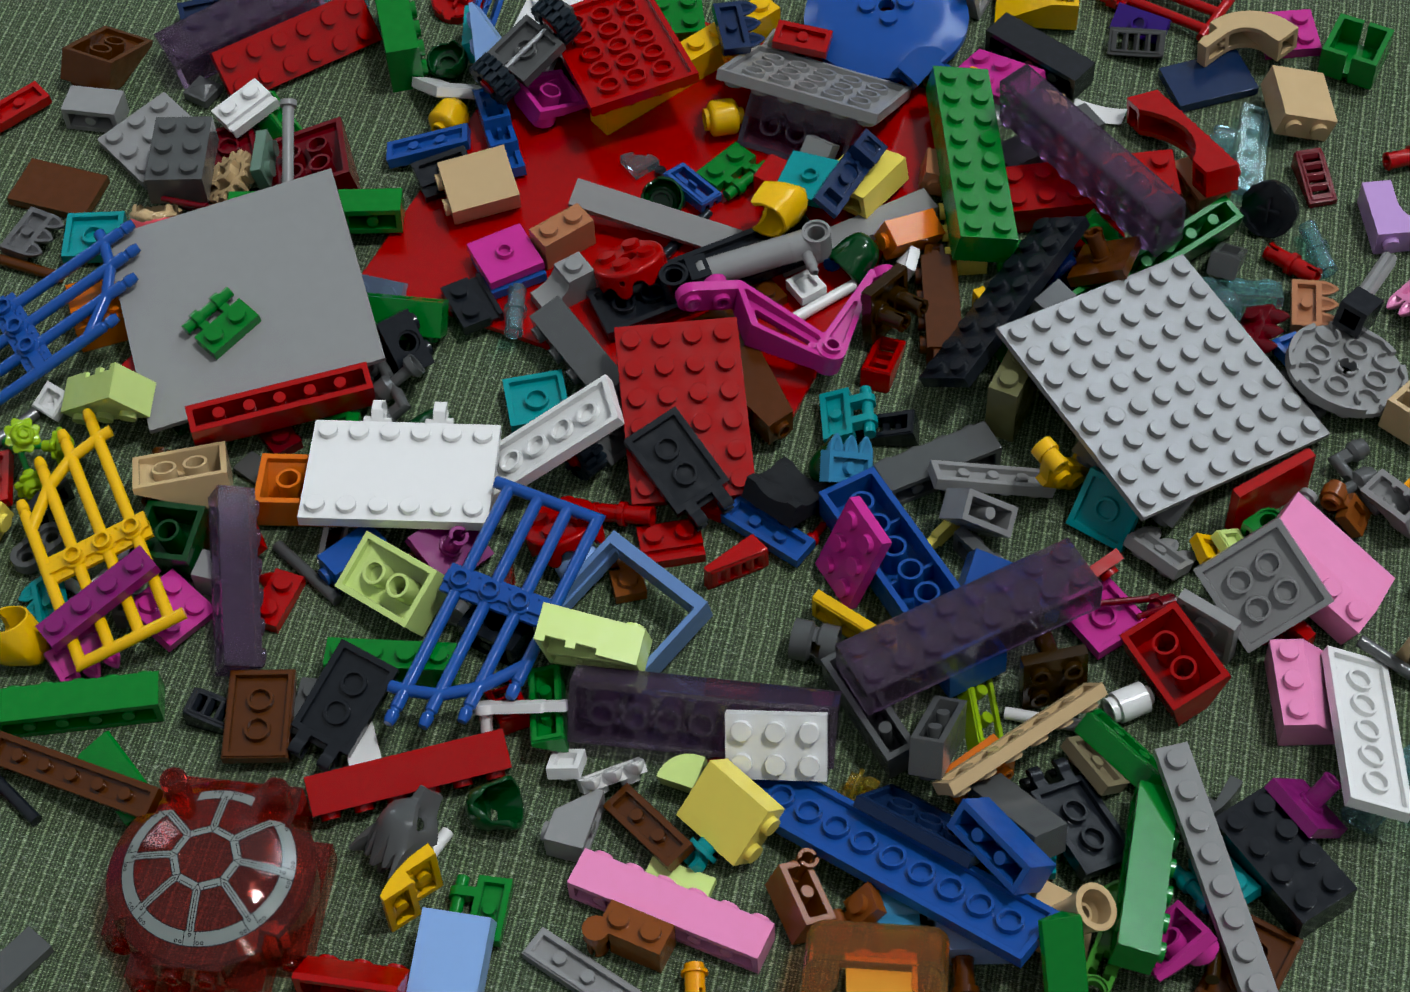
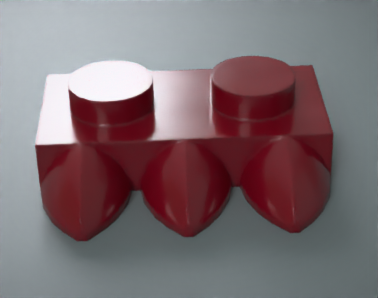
M1274 304L1255 305L1246 308L1240 324L1266 354L1278 347L1275 342L1269 339L1277 337L1284 332L1276 324L1285 321L1290 315L1283 310L1276 309Z

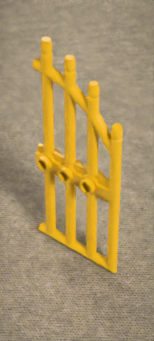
M86 408L82 412L90 437L74 448L71 437L66 429H59L57 431V439L59 444H61L64 458L52 473H50L47 462L42 456H37L34 459V466L42 488L33 511L31 512L29 504L25 499H19L16 502L18 514L20 515L54 611L65 603L58 585L59 583L76 576L82 590L92 582L88 569L104 561L107 568L110 569L119 562L118 554L132 547L137 548L139 545L152 559L146 544L147 540L154 537L152 527L144 511L134 514L106 443V440L113 437L114 433L109 425L102 429L100 428L95 413L90 408ZM94 448L123 518V521L108 528L104 525L79 461ZM69 471L94 532V535L78 543L56 489ZM48 505L65 546L64 550L49 557L38 531ZM159 574L149 580L148 584L161 618L143 625L131 594L121 604L132 632L114 640L107 620L103 616L94 623L102 647L84 655L78 637L67 644L76 672H81L188 618L182 607L173 611Z

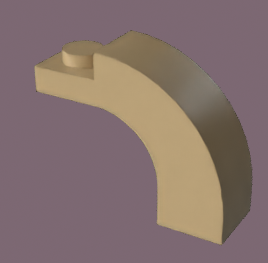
M1249 10L1225 14L1210 22L1209 34L1203 36L1198 42L1197 63L1206 67L1224 53L1236 48L1257 49L1277 62L1297 47L1299 27L1283 17L1263 11Z

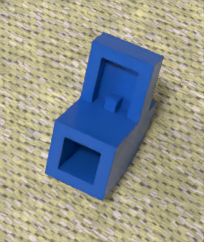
M927 45L911 51L892 73L906 86L912 87L913 91L926 76L930 77L933 66H951L940 62L947 52L939 47Z

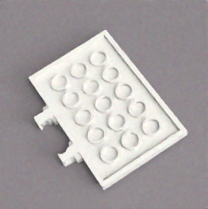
M373 400L371 416H364L363 421L316 420L297 515L298 524L451 530L455 526H462L465 530L480 531L493 504L495 489L493 488V483L498 466L502 436L501 425L454 424V418H448V403L435 401L433 419H425V423L392 422V418H387L386 400Z

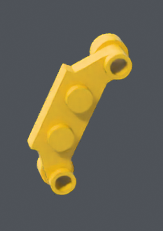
M1050 436L1041 439L1031 450V454L1041 463L1039 474L1035 478L1043 487L1066 490L1075 489L1086 479L1090 470L1078 462L1077 454L1074 453L1072 457L1063 456L1059 451V445Z

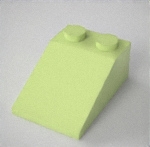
M368 531L365 532L335 584V587L422 637L447 594L439 591L445 576L444 574Z

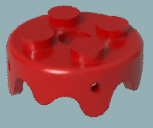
M633 237L624 240L621 245L600 253L593 265L597 284L603 293L613 289L622 299H629L633 294V285L636 281L642 280L648 285H653L660 269L668 262L661 244Z
M573 496L560 498L599 513L595 504L589 500L574 498ZM545 506L541 507L525 539L532 557L539 554L559 514L558 511ZM571 517L548 563L550 567H560L562 555L567 551L575 552L589 524L588 522ZM603 525L594 541L596 544H601L605 540Z

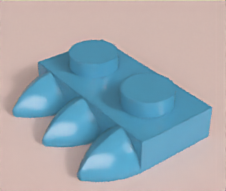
M835 433L830 439L826 450H821L819 482L839 483L873 467V448L868 436H865L857 445L854 435H850L843 444L839 433Z

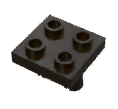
M897 263L861 292L863 341L874 344L892 328L901 333L904 332V329L906 330L911 322V316L908 312L916 315L918 318H921L922 314H926L929 307L928 300L908 292L907 266Z
M1042 630L1034 635V644L1038 653L1020 656L1019 702L1022 709L1041 708L1051 705L1083 683H1087L1089 653L1085 644L1058 649L1051 631Z

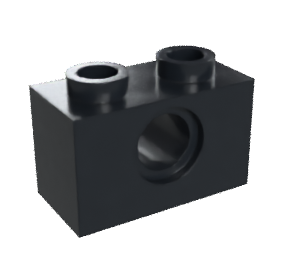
M408 308L376 323L385 358L393 374L403 367V358L408 354L415 356L424 368L435 363L432 357L434 355L433 348L426 339H423L418 330L420 329V323L416 315L412 312L410 313ZM402 335L407 337L410 342V347L407 351L401 349L399 345V339Z
M472 604L457 623L459 638H461L477 605ZM489 610L471 647L488 656L500 632L494 630L501 629L507 617ZM522 622L518 623L499 662L510 666L522 659L534 635L533 626Z

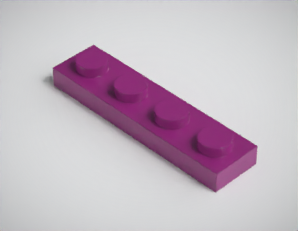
M139 545L35 627L57 653L155 577L161 570Z

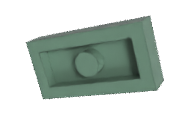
M267 129L256 131L250 165V173L260 190L272 186L273 177L276 176V157L280 153L277 141L272 139Z

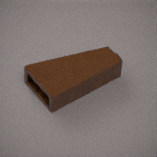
M740 333L739 341L749 426L770 445L778 439L785 438L793 430V410L762 352L744 345Z

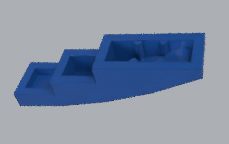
M483 88L472 90L488 148L504 145L514 178L527 175L507 104L503 106L497 103Z

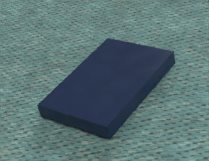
M1237 49L1224 53L1206 67H1203L1197 63V59L1161 67L1158 71V76L1174 105L1182 112L1258 94L1259 87Z

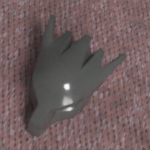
M420 785L411 798H402L389 803L381 812L376 822L355 838L349 849L352 851L365 850L366 856L371 854L369 864L372 866L377 865V872L384 873L388 869L390 871L388 879H390L395 871L417 850L427 843L432 849L433 846L437 845V814L443 796L439 792ZM418 818L422 819L424 825L420 831L417 830Z

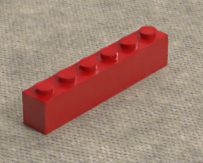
M362 362L185 406L194 444L199 446L221 441L229 442L372 406L373 400H376L367 362Z
M503 728L306 776L304 777L312 816L320 815L323 822L342 817L340 810L354 807V812L359 813L375 809L373 802L387 799L389 804L394 800L407 798V794L416 792L420 785L432 791L441 792L440 785L453 782L454 789L474 784L472 777L484 774L487 780L500 778L506 775L505 769L512 768Z

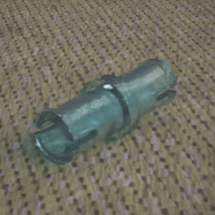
M1309 220L1302 223L1298 230L1307 246L1306 253L1308 257L1313 259L1317 268L1322 269V278L1334 275L1338 268L1329 252L1330 245L1327 240L1323 239L1316 221Z
M513 283V286L509 285L508 300L504 306V316L506 317L504 335L509 339H518L517 333L520 338L523 336V320L527 316V307L525 305L527 289L520 283Z

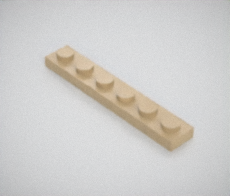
M1103 682L1083 683L944 774L942 780L932 782L937 795H948L953 798L965 795L971 790L970 785L978 780L982 781L994 776L997 773L996 768L1003 763L1007 764L1018 760L1023 756V750L1029 746L1034 747L1042 744L1049 738L1047 734L1053 730H1060L1071 725L1074 722L1073 717L1098 707V701L1108 695Z

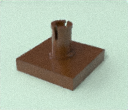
M1095 226L1086 230L1083 236L1087 244L1082 246L1067 276L1070 287L1127 279L1142 247L1139 237L1134 236L1106 241L1101 227Z

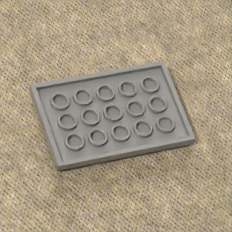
M761 44L751 48L750 53L739 54L719 67L716 79L724 81L728 87L751 89V93L760 96L769 94L777 97V100L780 102L800 103L807 110H824L831 112L830 115L835 118H852L857 120L858 124L867 127L877 125L907 101L912 87Z

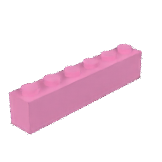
M585 848L567 880L569 898L604 912L611 899L675 925L676 941L759 974L775 941V923L771 922L768 917L760 913L750 914L740 910L737 905L727 900L720 902L712 899L697 888L687 889L677 885L667 876L658 875L657 877L647 873L637 864H625L617 861L610 854L601 850L595 852Z

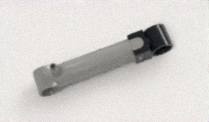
M810 220L803 225L801 230L708 258L705 257L703 252L683 258L684 264L669 262L663 265L659 271L662 297L665 301L676 304L675 291L685 283L704 281L713 274H723L727 280H738L801 260L804 261L811 275H817L819 269L816 261L827 259L832 252L831 228L823 220Z

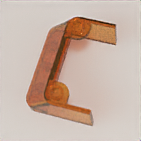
M831 919L818 920L810 926L807 932L801 992H832L838 983L839 967L912 972L911 987L913 992H948L949 937L944 930L935 926Z

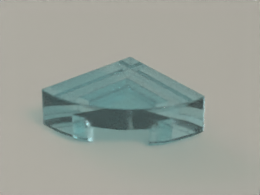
M630 152L620 156V163L636 180L655 170L657 166H660L659 159L651 154H647V156L634 155V152Z

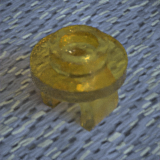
M861 768L858 774L853 771L851 772L843 790L849 792L847 797L852 800L854 794L857 796L877 789L880 781L870 776L863 777L865 770Z

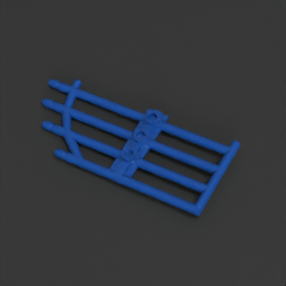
M132 220L122 223L119 228H115L107 235L103 229L96 230L94 232L96 239L94 244L16 297L11 292L6 297L4 295L0 297V329L3 333L0 335V350L10 344L15 352L0 363V378L20 364L23 365L27 372L0 391V406L120 322L116 313L107 316L103 322L102 320L111 301L125 292L128 287L135 285L139 280L133 272L123 277L122 281L114 284L116 270L127 263L130 258L137 256L141 251L135 243L128 246L124 252H120L115 256L112 253L111 246L121 240L125 234L128 235L136 228ZM101 253L103 265L31 315H27L23 308L25 305ZM103 279L101 293L43 334H39L35 328L37 324ZM91 315L83 334L52 355L47 345Z
M496 476L493 488L501 490L463 565L452 563L450 569L447 570L439 588V591L447 594L411 666L402 682L390 680L387 686V692L396 695L390 704L391 708L385 714L383 723L392 727L397 722L400 716L399 712H402L409 697L425 699L429 701L424 709L425 712L422 713L419 719L418 726L421 729L427 730L431 726L434 715L437 714L443 701L466 697L463 703L464 707H461L457 718L459 723L466 725L471 719L473 710L476 709L483 693L510 680L512 683L509 684L506 690L505 698L514 701L521 691L520 687L524 685L541 650L533 639L534 635L520 661L496 673L494 671L519 622L536 628L543 602L563 606L606 515ZM515 495L530 501L492 577L474 571L512 496ZM545 506L558 511L559 514L522 588L504 582L541 507ZM571 517L588 522L589 524L552 599L534 593ZM459 599L477 605L436 687L416 685ZM489 610L506 616L507 618L473 683L451 686Z

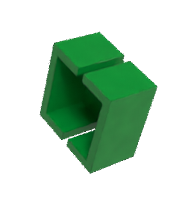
M1341 13L1322 48L1317 72L1324 73L1325 76L1341 80L1344 77L1347 78V83L1371 90L1389 54L1395 30L1370 22L1365 43L1362 46L1359 44L1365 20Z

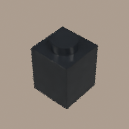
M1357 286L1341 301L1332 325L1358 339L1375 323L1384 300Z

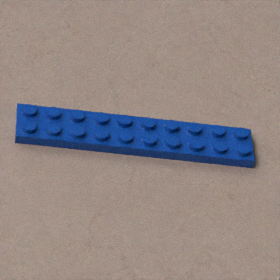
M754 780L757 785L785 808L779 818L780 825L775 833L802 848L814 850L818 857L865 883L867 881L870 882L876 889L1019 968L1026 963L1040 946L1038 920L1060 912L1028 894L1013 895L995 876L976 866L966 868L853 807L855 801L820 782Z

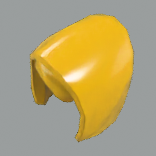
M764 181L751 200L754 206H764L762 218L757 225L753 226V230L767 237H778L797 225L808 207V197L805 188L786 182Z
M21 605L0 608V618L5 625V631L0 632V664L5 666H36L42 664L46 660L44 653L50 649V646L35 627L39 622L26 607Z

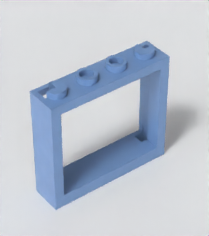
M614 530L584 561L562 607L572 609L619 558L689 612L648 657L643 677L631 676L628 679L623 674L589 669L598 678L603 674L609 679L610 682L608 684L620 696H624L626 693L636 700L708 622L713 614L706 600Z

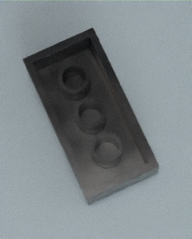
M1264 787L1215 817L1229 856L1261 886L1259 900L1288 933L1303 939L1351 908L1358 888L1315 839L1308 838Z

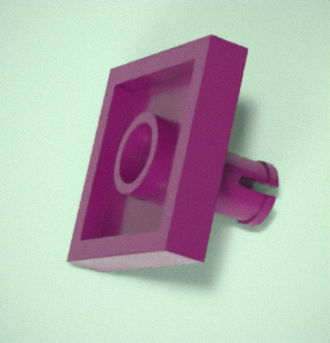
M455 526L451 530L419 529L405 540V543L419 561L445 575L452 563L463 565L479 533L478 531L465 530L462 526ZM488 545L476 568L495 554Z
M1324 772L1323 776L1312 787L1303 779L1272 778L1264 787L1308 838H1340L1348 829L1325 804L1342 788L1341 782L1331 773Z

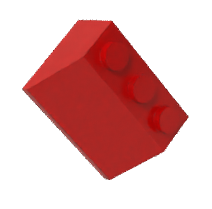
M1176 600L1119 635L1125 652L1178 726L1207 709L1231 679L1230 673Z
M321 954L319 957L307 955L293 971L291 979L296 992H406L410 969L395 963L388 964L387 966L376 965L365 959H354L353 961L339 960L337 957L329 954Z

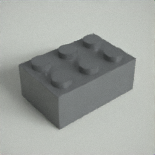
M213 116L156 117L144 178L151 204H171L161 201V196L198 203H209L219 143Z

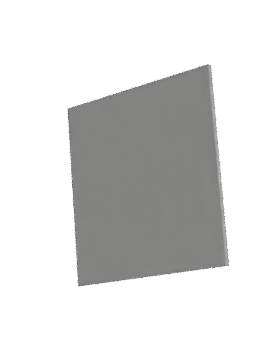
M331 168L135 228L131 233L125 234L121 240L111 246L113 256L124 252L128 246L135 243L141 249L137 256L130 258L127 263L116 270L115 283L122 281L123 277L133 272L139 279L135 285L128 287L125 292L119 295V301L135 371L156 382L150 417L146 418L151 434L188 423L185 406L362 362H367V365L371 366L386 361ZM225 287H228L234 293V296L227 303L231 306L240 298L260 316L262 321L216 360L196 342L194 337L201 332L200 329L197 328L188 335L181 326L189 319L188 315L194 310L199 311L209 302L208 298L215 292L220 293ZM217 310L207 321L211 323L221 313Z
M1183 254L1131 274L1125 280L1113 281L999 326L995 330L999 338L1141 521L1321 441L1331 434Z

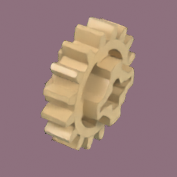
M239 149L237 153L232 151L229 158L224 156L222 163L218 162L215 165L209 197L213 204L228 200V193L231 191H249L251 188L249 184L255 182L250 173L252 155L246 150Z

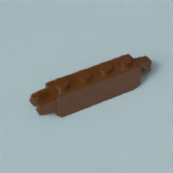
M940 243L925 244L924 255L920 257V267H916L914 272L915 285H920L921 290H916V296L929 302L926 314H922V317L918 318V331H924V336H919L920 354H925L926 366L941 349L944 341L951 336L961 320L957 260H952L951 254H945L943 244Z

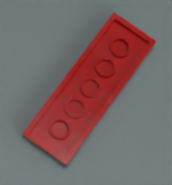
M332 0L212 52L209 55L230 97L254 78L267 90H270L382 40L364 0Z

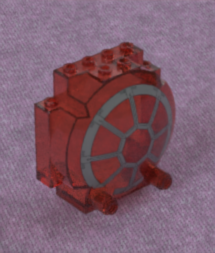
M168 768L163 772L159 780L164 795L155 813L137 816L127 827L113 851L106 878V896L109 907L101 936L108 950L119 955L130 954L124 978L131 992H272L277 968L287 973H293L307 955L315 956L338 861L333 844L313 841L311 835L313 818L304 790L301 787L288 786L285 780L276 777L270 778L264 784L192 777L187 776L185 771L180 768Z

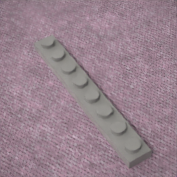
M1188 741L1156 748L1153 756L1237 992H1279Z

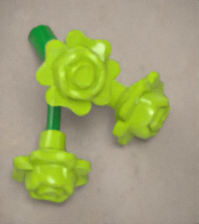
M28 417L22 420L13 418L10 425L4 427L6 437L3 438L2 445L4 448L18 454L24 470L19 477V481L14 484L19 498L26 497L28 500H31L42 488L37 471L30 469L24 453H31L34 449H42L43 452H50L52 459L56 460L57 464H59L64 458V454L60 446L61 444H59L57 439V431L62 429V427H57L56 430L52 431L50 440H43L42 442L39 437L40 426L37 424L32 425V420ZM71 437V441L75 445L74 439Z

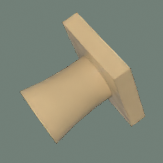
M1047 881L1040 892L1029 894L1058 911L1081 915L1086 962L1091 934L1110 929L1116 921L1117 908L1114 898L1104 886L1095 882L1085 883L1077 891L1071 893ZM1039 946L1035 951L1041 954Z

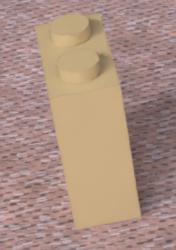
M1272 65L1261 83V89L1273 133L1325 142L1338 121L1324 73Z
M504 145L437 162L439 173L434 174L438 191L444 190L446 199H442L443 208L446 216L452 215L454 225L521 207L520 194Z

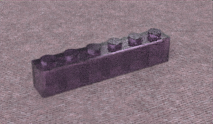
M217 485L208 497L215 676L230 677V670H261L266 663V649L262 648L265 620L261 618L260 614L264 592L262 588H259L262 560L258 558V547L261 541V532L256 526L260 505L259 501L255 500V488Z

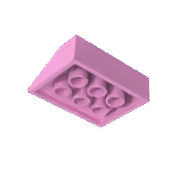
M1298 491L1277 517H1280L1334 599V602L1309 617L1342 645L1359 634L1371 619L1395 577Z

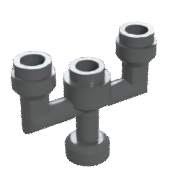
M408 354L403 358V367L395 374H393L387 360L368 366L372 383H374V377L379 373L381 375V378L373 384L376 400H386L387 403L392 399L395 401L388 408L387 418H392V422H397V419L411 409L410 403L399 386L409 377H420L425 373L423 365L412 354Z
M1354 439L1346 444L1345 449L1328 457L1327 460L1346 481L1344 484L1347 487L1348 494L1356 492L1371 513L1377 516L1381 512L1365 499L1360 492V489L1377 471L1371 466H1362L1353 471L1348 466V463L1359 462L1370 454V448L1364 439Z

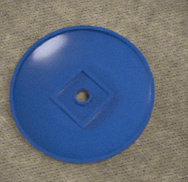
M807 0L804 12V25L833 31V38L826 59L820 58L823 62L897 83L902 81L892 72L911 51L918 47L927 45L939 47L947 52L940 62L943 64L949 62L960 50L967 36L969 11L966 0ZM889 7L893 10L881 11L880 9Z

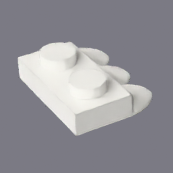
M636 757L575 780L579 792L583 794L596 789L604 790V793L609 791V785L621 782L622 786L626 783H635L641 780L640 774L648 771L644 759Z

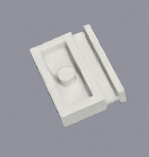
M254 78L212 109L211 112L214 118L229 132L233 133L237 139L280 107V103L276 97H273Z

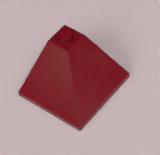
M341 116L294 132V179L331 168L337 189H360L358 173ZM282 137L273 139L277 141L280 153L276 157V176L273 177L272 186L282 183Z

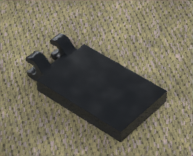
M676 406L624 439L625 447L678 518L686 513L697 532L708 526L707 521L709 519L701 508L712 500L715 501L723 515L734 509L733 504L735 502L724 489L729 484V478Z
M341 639L291 723L292 727L297 729L298 732L290 742L287 750L294 756L303 759L310 747V743L324 750L316 766L324 772L335 770L341 754L349 758L352 756L389 693L387 692V686L390 680L396 681L400 670Z
M1064 757L1053 760L1051 763L1054 768L1045 772L1047 779L1052 783L1050 785L1038 766L1026 769L1025 773L1028 777L1019 780L1020 787L1067 822L1066 848L1063 855L1079 879L1083 882L1121 868L1126 834L1083 774L1075 776Z

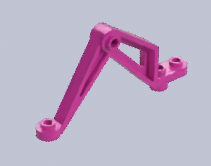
M883 264L870 269L825 332H821L744 281L727 280L723 274H713L704 281L688 282L681 285L675 291V299L678 307L683 311L732 309L734 316L737 317V324L744 345L814 369L822 375L831 376L837 374L841 368L861 314V292L881 277L883 273L891 269L893 265ZM756 317L786 332L787 334L799 339L807 345H804L794 339H791L781 333H778L766 326L759 324Z

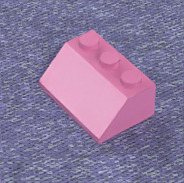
M1304 639L1269 640L1264 659L1278 746L1335 744L1321 657L1323 650Z

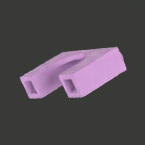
M1391 180L1362 182L1357 204L1373 254H1382L1386 251L1390 253L1410 251V215L1400 207Z

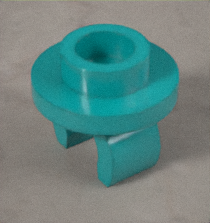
M692 836L690 841L696 849L684 862L695 873L703 872L707 866L708 859L713 864L717 861L713 856L716 850L703 837L697 841Z

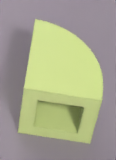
M697 754L677 755L662 765L656 777L663 785L690 793L709 762L705 757Z

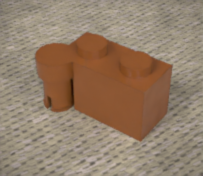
M810 848L801 849L795 860L778 864L765 884L792 945L823 938L826 930L836 920V915L815 870H813L819 863V857L814 858L817 853Z
M611 899L603 916H591L582 925L583 939L587 943V949L591 955L595 951V957H602L608 953L610 948L612 953L659 973H662L676 946L675 925Z

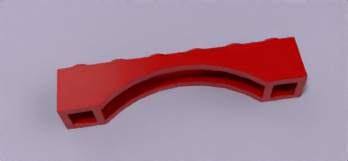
M1153 90L1127 97V123L1139 135L1166 141L1185 152L1192 160V185L1205 198L1238 190V177L1241 175L1239 163L1160 91Z

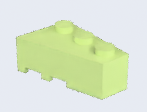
M116 362L111 363L109 370L104 371L105 368L103 367L96 368L95 374L91 376L89 372H83L67 378L61 413L72 417V421L77 424L86 425L82 414L86 408H90L95 413L97 421L102 423H113L116 419L135 422L137 418L150 417L156 382Z
M543 602L533 638L550 663L638 677L644 676L652 645L650 635L646 628L640 624L633 622L623 623Z

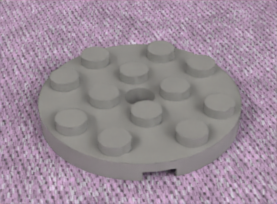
M1330 321L1329 325L1316 326L1315 323H1312L1300 329L1293 336L1285 355L1287 374L1298 391L1305 396V399L1309 403L1332 412L1341 418H1374L1381 416L1387 400L1408 382L1406 365L1400 364L1395 356L1397 351L1386 340L1370 330H1367L1356 339L1332 325V321ZM1342 367H1346L1351 371H1347L1345 374L1343 373L1344 369Z

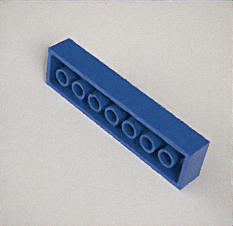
M874 466L818 492L819 515L831 532L849 497L860 496L892 541L869 586L912 647L925 654L926 667L947 697L953 698L967 691L968 688L975 687L1006 671L1007 648Z

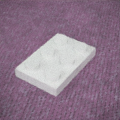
M727 709L725 712V759L728 758L752 780L827 782L828 712Z

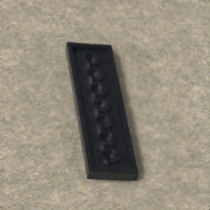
M804 214L801 221L785 234L801 230L803 225L810 221L807 215ZM753 228L669 259L667 262H680L684 264L683 258L704 252L705 257L708 258L775 237L761 235L754 231ZM801 260L738 280H742L752 286L802 267L805 264ZM659 274L653 285H648L642 280L636 281L633 285V294L629 299H622L613 289H609L605 293L601 291L600 287L586 291L587 300L609 341L615 339L614 327L654 324L685 312L678 307L677 303H669L664 300L661 293Z
M1086 216L1043 217L1033 224V228L1019 242L1017 249L1004 262L1001 270L989 282L982 295L973 303V307L967 315L960 320L951 336L944 341L935 357L928 362L926 369L919 376V380L924 387L970 388L1003 343L995 332L996 328L1023 317L1034 299L1040 294L1081 239L1084 232L1089 228L1090 223Z

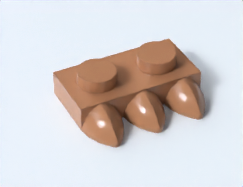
M1292 279L1290 286V332H1298L1303 327L1315 323L1316 326L1329 325L1335 316L1327 312L1336 309L1339 303L1328 298V296L1339 291V288L1327 281Z

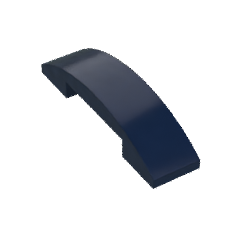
M866 128L814 194L812 201L835 219L850 200L849 197L888 147Z

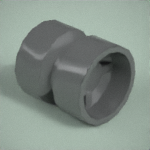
M796 618L789 641L788 659L807 662L811 658L814 659L816 665H821L820 659L840 649L842 626L823 623L818 627L813 620Z

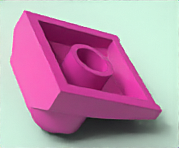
M562 69L542 72L528 87L518 81L521 89L514 96V101L527 119L537 128L551 127L554 125L556 117L587 108L582 96L564 75Z
M1179 900L1165 911V913L1170 914L1167 932L1162 936V942L1167 943L1166 953L1161 964L1156 962L1151 972V975L1159 983L1189 964L1202 966L1211 963L1219 950L1218 938Z

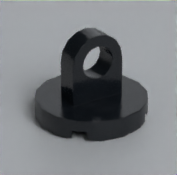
M1263 180L1253 184L1243 194L1240 212L1244 215L1242 219L1244 225L1253 234L1274 239L1286 234L1295 225L1299 216V202L1295 193L1286 184L1277 180Z

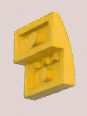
M428 843L411 855L395 871L380 894L387 923L392 933L421 915L419 901L443 886L436 853Z

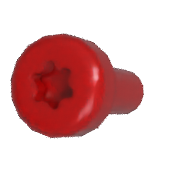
M821 522L813 533H807L808 536L816 540L815 546L819 543L818 537L827 527L825 522Z

